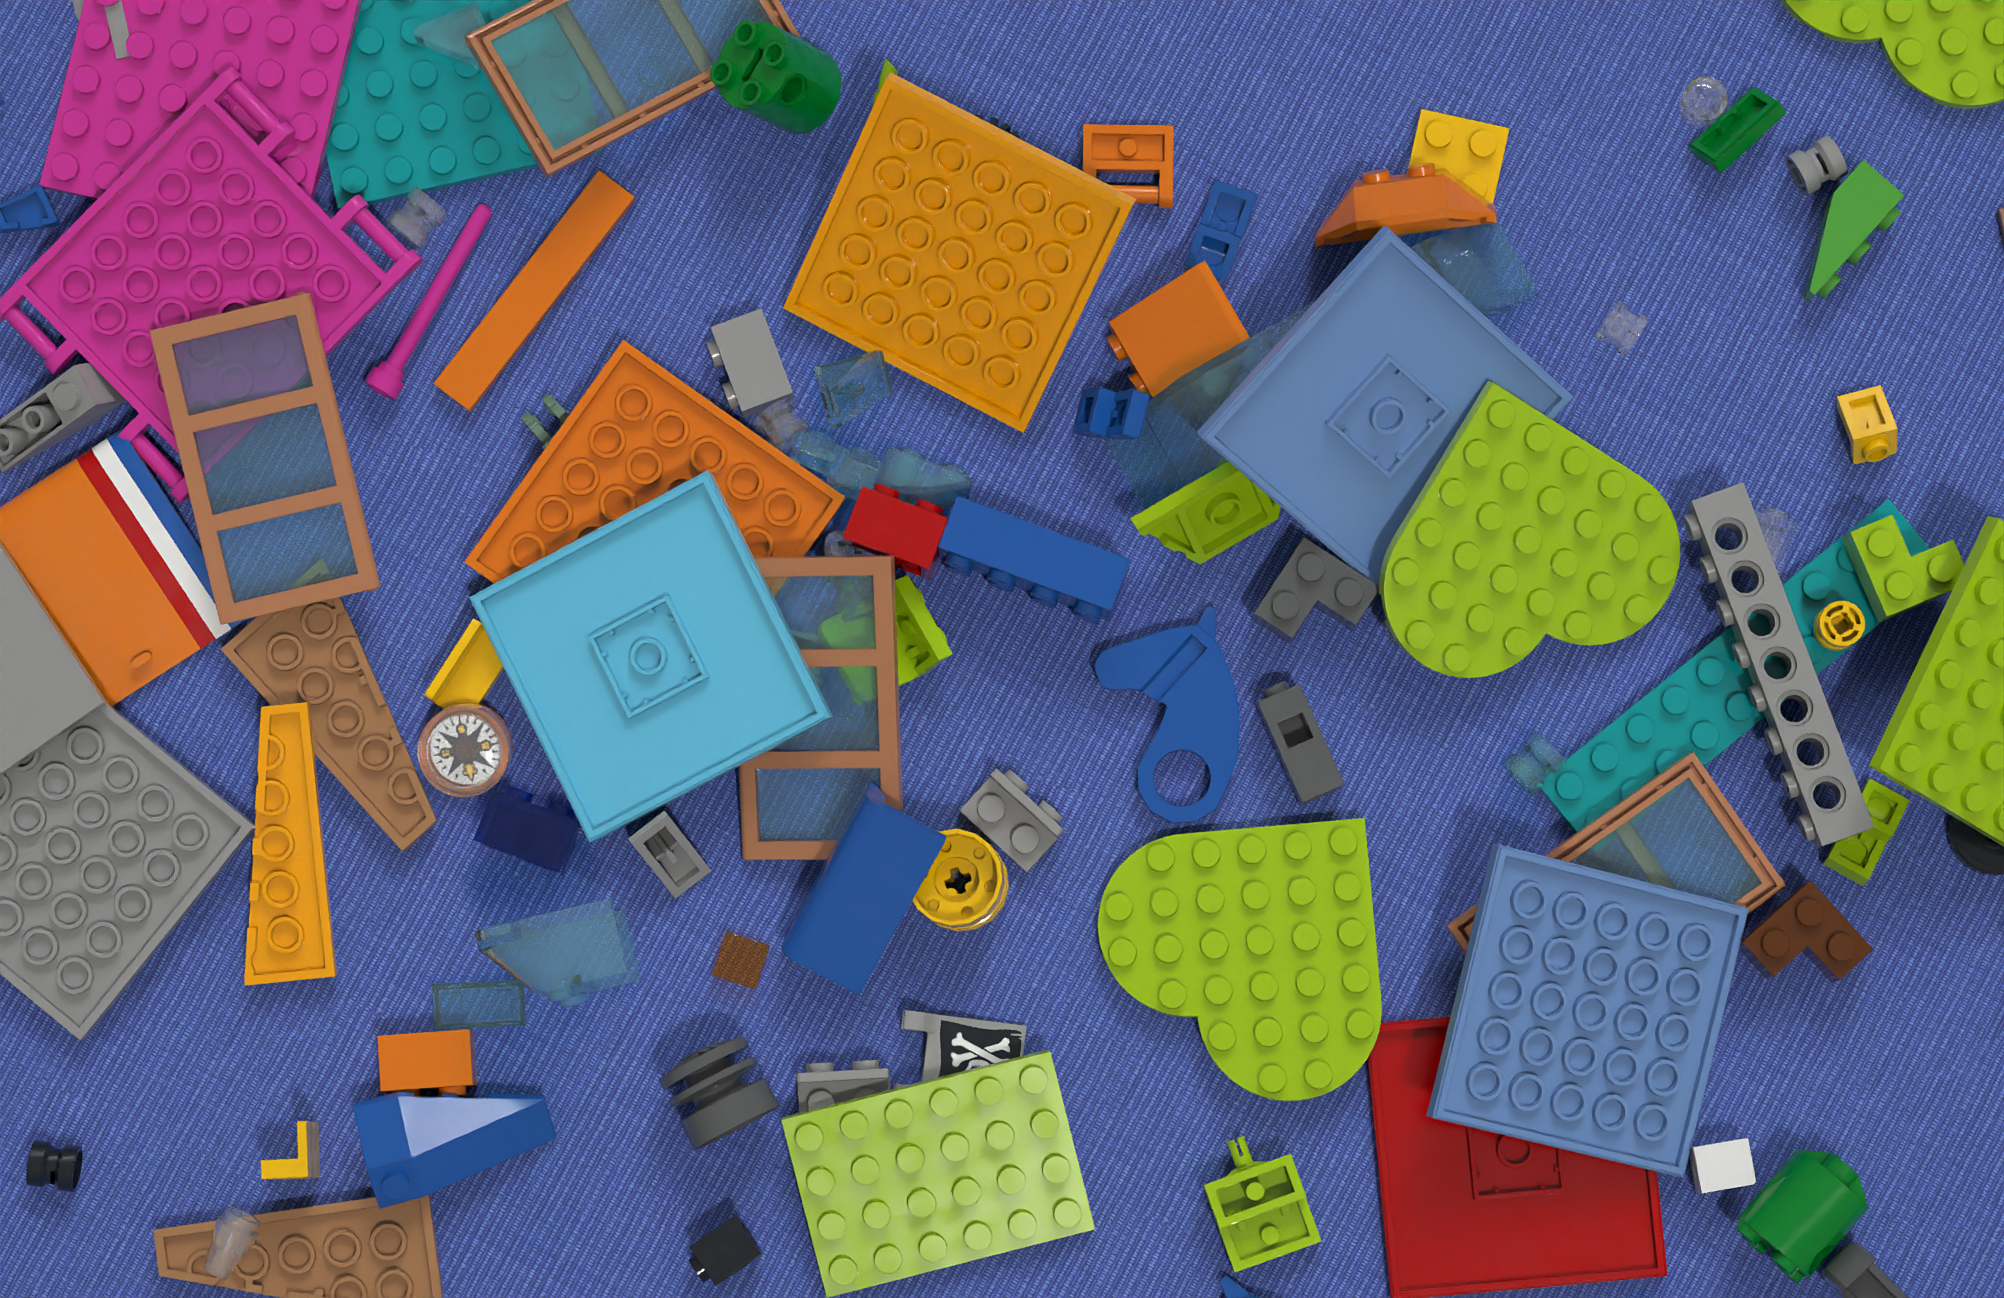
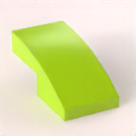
M1870 778L1864 785L1861 793L1874 828L1833 843L1823 862V865L1861 886H1864L1869 880L1886 843L1893 836L1910 801Z

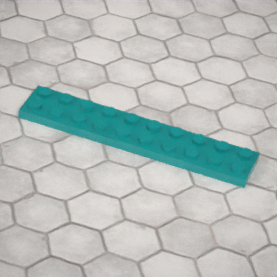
M1889 499L1783 584L1816 675L1850 648L1848 647L1841 651H1830L1823 648L1816 641L1813 634V622L1817 614L1825 607L1837 601H1848L1855 604L1862 611L1865 619V630L1861 638L1880 624L1875 617L1842 539L1856 529L1893 515L1911 557L1930 549ZM1753 613L1748 617V627L1753 634L1758 636L1768 635L1770 622L1766 616L1760 613ZM1729 627L1536 784L1574 833L1581 830L1689 752H1694L1702 765L1705 766L1765 717L1764 711L1756 712L1750 699L1748 687L1752 686L1753 682L1748 669L1741 670L1736 662L1732 644L1736 643L1737 640L1732 627ZM1777 656L1766 657L1764 669L1767 675L1774 679L1784 678L1786 675L1785 662ZM1685 781L1632 817L1629 822L1631 824L1635 823ZM1614 831L1588 850L1594 856L1613 841L1617 835Z

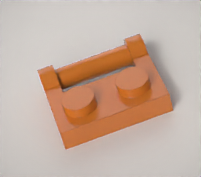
M1083 124V172L1095 178L1096 173H1159V186H1110L1136 198L1135 203L1159 204V208H1172L1174 126Z

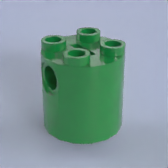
M744 20L735 27L734 33L723 45L718 60L713 64L710 72L711 81L718 86L719 93L729 105L792 134L809 133L821 126L833 113L841 93L842 77L839 67L828 52L764 21L752 22Z
M1797 1148L1754 1200L1737 1218L1739 1223L1735 1228L1742 1234V1238L1760 1254L1763 1255L1767 1249L1773 1252L1770 1258L1778 1264L1777 1267L1798 1284L1803 1278L1808 1279L1868 1210V1205L1858 1174L1833 1153Z

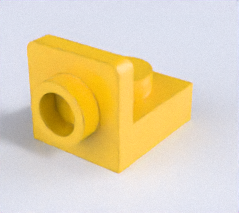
M1881 385L1837 396V409L1851 443L1850 456L1854 464L1867 461L1878 462L1897 452L1898 428Z

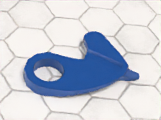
M1206 606L1200 620L1195 625L1166 629L1110 647L1102 651L1095 661V673L1103 688L1116 691L1133 689L1144 693L1166 707L1161 725L1137 768L1138 794L1150 813L1171 824L1196 823L1215 811L1225 794L1238 759L1240 730L1238 700L1232 675L1223 653L1215 640L1217 624L1215 607ZM1178 751L1191 752L1201 758L1207 766L1210 776L1209 789L1205 796L1195 804L1184 807L1172 805L1163 800L1156 791L1153 780L1154 771L1159 761L1169 753Z

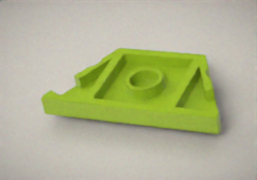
M1227 461L1133 516L1130 520L1139 534L1143 536L1150 534L1158 538L1164 547L1174 552L1181 551L1186 558L1202 564L1279 518L1281 506Z

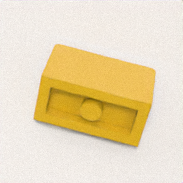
M476 619L471 621L424 694L430 701L443 709L452 704L462 702L482 704L504 670L481 622Z
M297 1121L298 1159L261 1160V1179L320 1178L318 1122Z

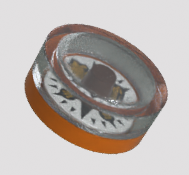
M472 702L452 704L439 711L422 730L417 748L419 765L426 779L439 791L454 797H473L491 789L506 773L513 754L511 733L504 720L492 709Z

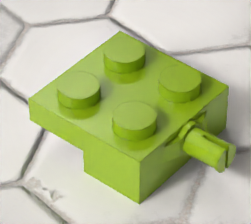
M1245 1136L1237 1138L1242 1156L1239 1154L1235 1140L1226 1142L1236 1169H1233L1222 1179L1203 1185L1234 1273L1321 1242L1292 1155L1288 1154L1269 1162H1253Z

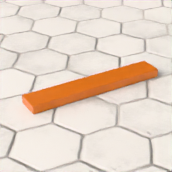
M599 170L433 384L471 413L636 200L635 196Z

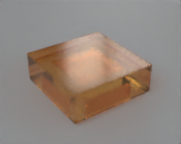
M726 931L712 976L756 990L770 946Z

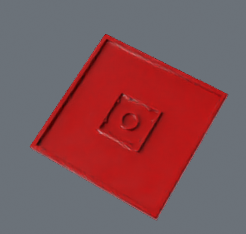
M1450 1017L1381 1023L1376 1043L1367 1059L1390 1298H1430L1668 1276L1657 1171L1426 1116Z

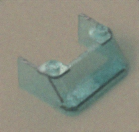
M611 898L496 925L475 932L478 950L538 996L547 999L548 1002L560 1001L561 1008L588 1002L586 995L588 993L641 981L625 909L614 911Z

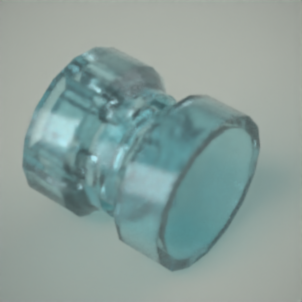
M1534 732L1524 742V749L1519 754H1512L1502 766L1523 789L1535 796L1544 787V779L1549 774L1558 773L1567 762L1543 736Z

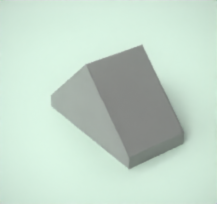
M665 810L628 838L675 899L711 872V869Z

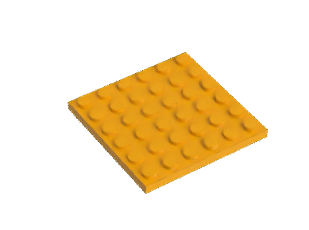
M890 73L882 85L783 309L1024 433L1137 199L915 84Z

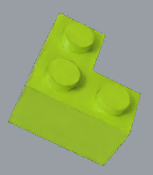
M1893 515L1856 529L1842 539L1878 623L1950 594L1964 567L1954 540L1911 557Z

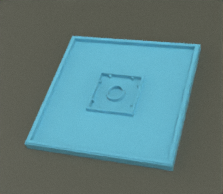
M705 471L469 597L589 843L613 833L833 718L711 471Z

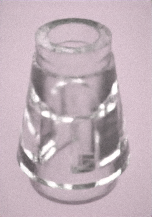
M227 1207L224 1214L217 1217L203 1269L218 1278L227 1280L231 1272L234 1271L260 1236L257 1230L261 1222L253 1215L241 1209Z

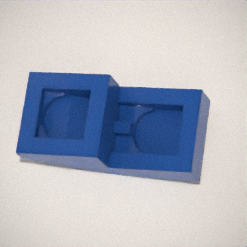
M1215 180L1184 266L1191 269L1205 260L1215 278L1227 281L1258 194Z
M1101 387L1085 389L1082 391L1072 433L1079 436L1103 439H1139L1150 394L1137 390L1114 392Z

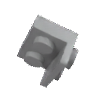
M996 768L990 774V778L959 812L1020 868L1028 873L1064 833V829L1059 825L1063 817L1046 801L1042 800L1037 805L1024 793L1029 789V786L1013 771L1009 769L1003 775Z
M879 1060L852 1061V1070L834 1071L833 1063L806 1064V1073H796L799 1113L891 1090L889 1068L880 1069Z

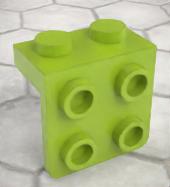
M909 575L895 580L899 687L929 673L953 654L947 644L944 632L937 627L925 605L922 593L914 586ZM874 598L837 614L819 625L818 633L827 649L876 648ZM876 666L838 667L858 702L867 703L878 697Z

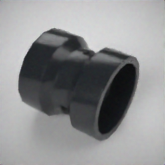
M35 1140L28 1157L26 1170L27 1185L43 1187L46 1184H55L59 1190L75 1192L82 1168V1147L66 1145L60 1149L54 1148L50 1142Z

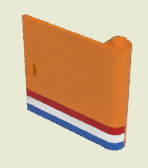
M123 428L0 507L1 543L111 706L246 620L220 625L203 551L131 442L117 437Z

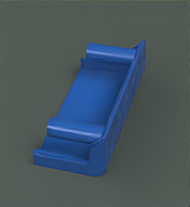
M869 781L786 931L781 947L783 953L794 962L857 995H860L946 840V835L886 804L885 794L871 781Z

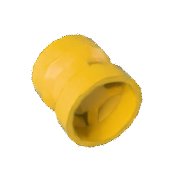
M1837 601L1829 604L1817 614L1813 622V634L1816 641L1823 648L1830 651H1841L1850 647L1861 638L1865 630V619L1862 611L1855 604L1848 601Z

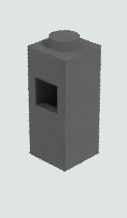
M1284 681L1262 691L1264 699L1257 702L1256 708L1299 805L1302 806L1341 789L1344 786V782L1301 685L1298 684L1289 688L1287 681Z

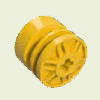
M961 829L938 831L946 835L945 843L912 901L921 913L941 928L956 932L977 930L993 921L1005 905L1009 891L1007 868L998 852L977 834ZM957 872H961L966 878L971 877V881L965 884L966 892L960 894L955 888H949V884L955 882L954 874Z

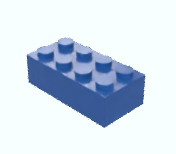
M957 496L938 546L939 558L944 560L947 570L966 577H970L972 571L983 574L989 579L987 584L1013 593L1015 587L1030 592V599L1050 608L1055 609L1058 602L1073 608V615L1094 624H1099L1101 618L1108 621L1111 620L1130 565L1129 558Z

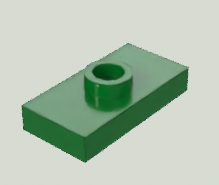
M1752 87L1690 144L1689 148L1694 157L1722 173L1786 114V111L1780 102L1756 87Z

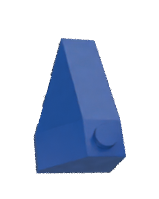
M395 1092L353 1104L366 1170L379 1209L425 1197L556 1139V1132L544 1095L488 1094L485 1098H457V1093H442L441 1097H414V1092Z

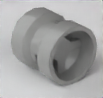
M1828 135L1814 141L1812 148L1807 151L1797 150L1786 156L1789 172L1797 187L1806 196L1818 191L1823 182L1827 180L1837 181L1848 174L1847 165L1842 153Z

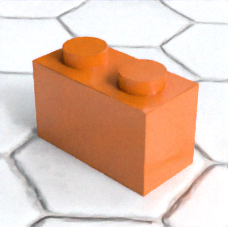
M473 1030L377 1036L380 1091L414 1092V1097H421L420 1090L438 1089L439 1097H441L442 1093H457V1096L467 1095L466 1087L478 1086L475 1034Z

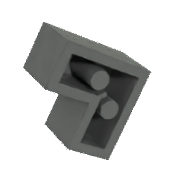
M1304 537L1254 612L1252 620L1289 644L1314 607L1353 631L1379 592V586Z

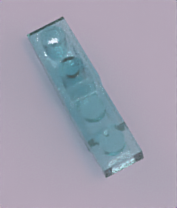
M798 429L790 447V458L799 465L827 475L826 484L845 496L848 501L856 502L862 486L873 489L875 483L900 492L899 500L912 505H916L917 500L920 499L939 507L954 505L957 496L969 500L974 479L968 477L963 469L952 464H942V466L926 461L921 453L910 448L902 447L898 450L889 446L883 462L876 460L874 454L863 448L852 447L847 449L834 444L833 439L818 431L806 433Z

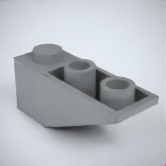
M90 363L74 365L0 419L1 472L4 473L92 425L126 401V399Z

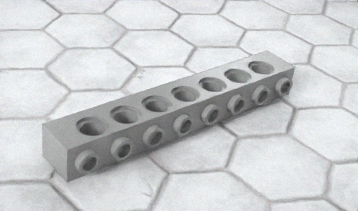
M1742 482L1692 500L1686 507L1689 514L1683 516L1684 524L1691 540H1699L1704 553V557L1699 559L1702 572L1708 584L1715 582L1721 598L1716 601L1719 617L1725 627L1731 625L1737 642L1732 644V650L1741 670L1747 668L1753 685L1748 687L1752 704L1757 713L1764 711L1770 727L1764 730L1769 749L1774 756L1780 754L1786 769L1785 772L1781 773L1784 789L1790 799L1796 797L1802 815L1797 816V821L1803 838L1806 842L1813 841L1815 849L1874 828L1744 483ZM1729 528L1734 531L1738 538L1737 547L1733 550L1722 549L1715 540L1717 529ZM1738 570L1748 572L1754 580L1752 592L1741 593L1737 591L1731 582L1732 573ZM1760 613L1767 617L1770 622L1768 635L1758 636L1750 631L1748 627V617L1750 614ZM1777 656L1785 662L1786 675L1784 678L1774 679L1767 675L1764 669L1766 657ZM1784 699H1794L1801 705L1803 715L1799 722L1787 721L1782 716L1780 706ZM1800 742H1810L1817 747L1819 759L1815 765H1805L1798 759L1797 747ZM1817 785H1827L1834 791L1835 803L1831 809L1821 808L1815 803L1813 791Z

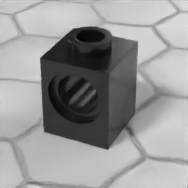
M735 1215L690 1246L695 1256L688 1261L703 1283L711 1278L716 1286L764 1253L739 1216Z

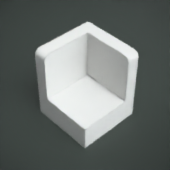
M1748 1138L1691 1147L1689 1159L1696 1194L1753 1185L1756 1182Z

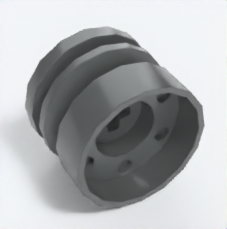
M744 1036L729 1041L714 1042L681 1059L669 1073L658 1079L663 1090L673 1088L681 1083L684 1084L686 1090L669 1100L672 1107L690 1102L694 1103L697 1110L681 1122L694 1150L713 1143L780 1107L766 1079L745 1084L742 1076L758 1063L754 1056L737 1064L734 1063L732 1057L749 1047Z

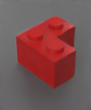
M875 483L873 489L862 486L843 535L844 543L875 555H894L895 568L931 581L939 560L938 546L948 522V518L942 514L943 508L920 499L917 500L916 505L899 500L900 492L881 484Z

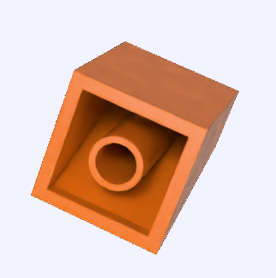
M1205 260L1109 321L1108 330L1111 335L1105 338L1116 360L1120 361L1125 358L1133 374L1128 376V380L1133 390L1150 394L1149 401L1153 407L1246 355L1251 340Z

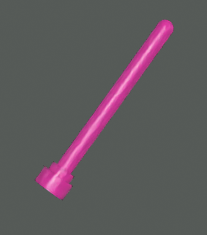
M480 204L476 206L386 362L381 361L378 368L372 367L364 381V384L372 390L395 401L404 387V383L401 382L405 376L402 372L403 368L491 218L492 211L488 205Z

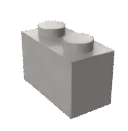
M762 308L710 327L714 340L706 343L715 368L724 365L730 379L729 382L722 384L731 410L740 407L743 417L747 418L795 400Z

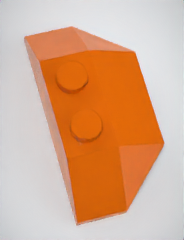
M1434 163L1412 165L1407 167V174L1390 176L1388 169L1372 170L1362 173L1363 180L1354 181L1316 231L1315 245L1316 247L1370 240L1384 225L1396 236L1497 223L1496 206L1447 169L1435 170Z

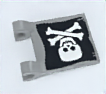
M909 1010L902 1011L900 1027L903 1030L920 1031L927 1034L921 1082L1023 1056L1027 1028L1025 1025ZM893 1084V1089L905 1087L908 1085Z

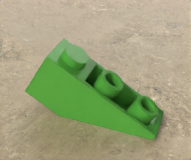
M1865 160L1854 169L1827 200L1803 296L1807 303L1817 293L1822 298H1825L1842 279L1836 272L1846 260L1855 265L1872 246L1866 238L1874 229L1878 227L1882 232H1885L1902 213L1896 205L1905 195Z

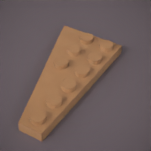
M322 558L287 590L333 580L325 559ZM341 597L257 616L221 648V651L271 706L309 702L315 755L403 852H406L438 823V819Z
M430 1194L380 1209L376 1197L153 1230L159 1276L280 1298H444Z

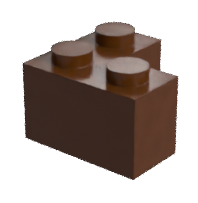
M1808 881L1795 890L1742 938L1739 950L1766 979L1774 977L1803 951L1832 983L1844 977L1873 948L1812 881Z

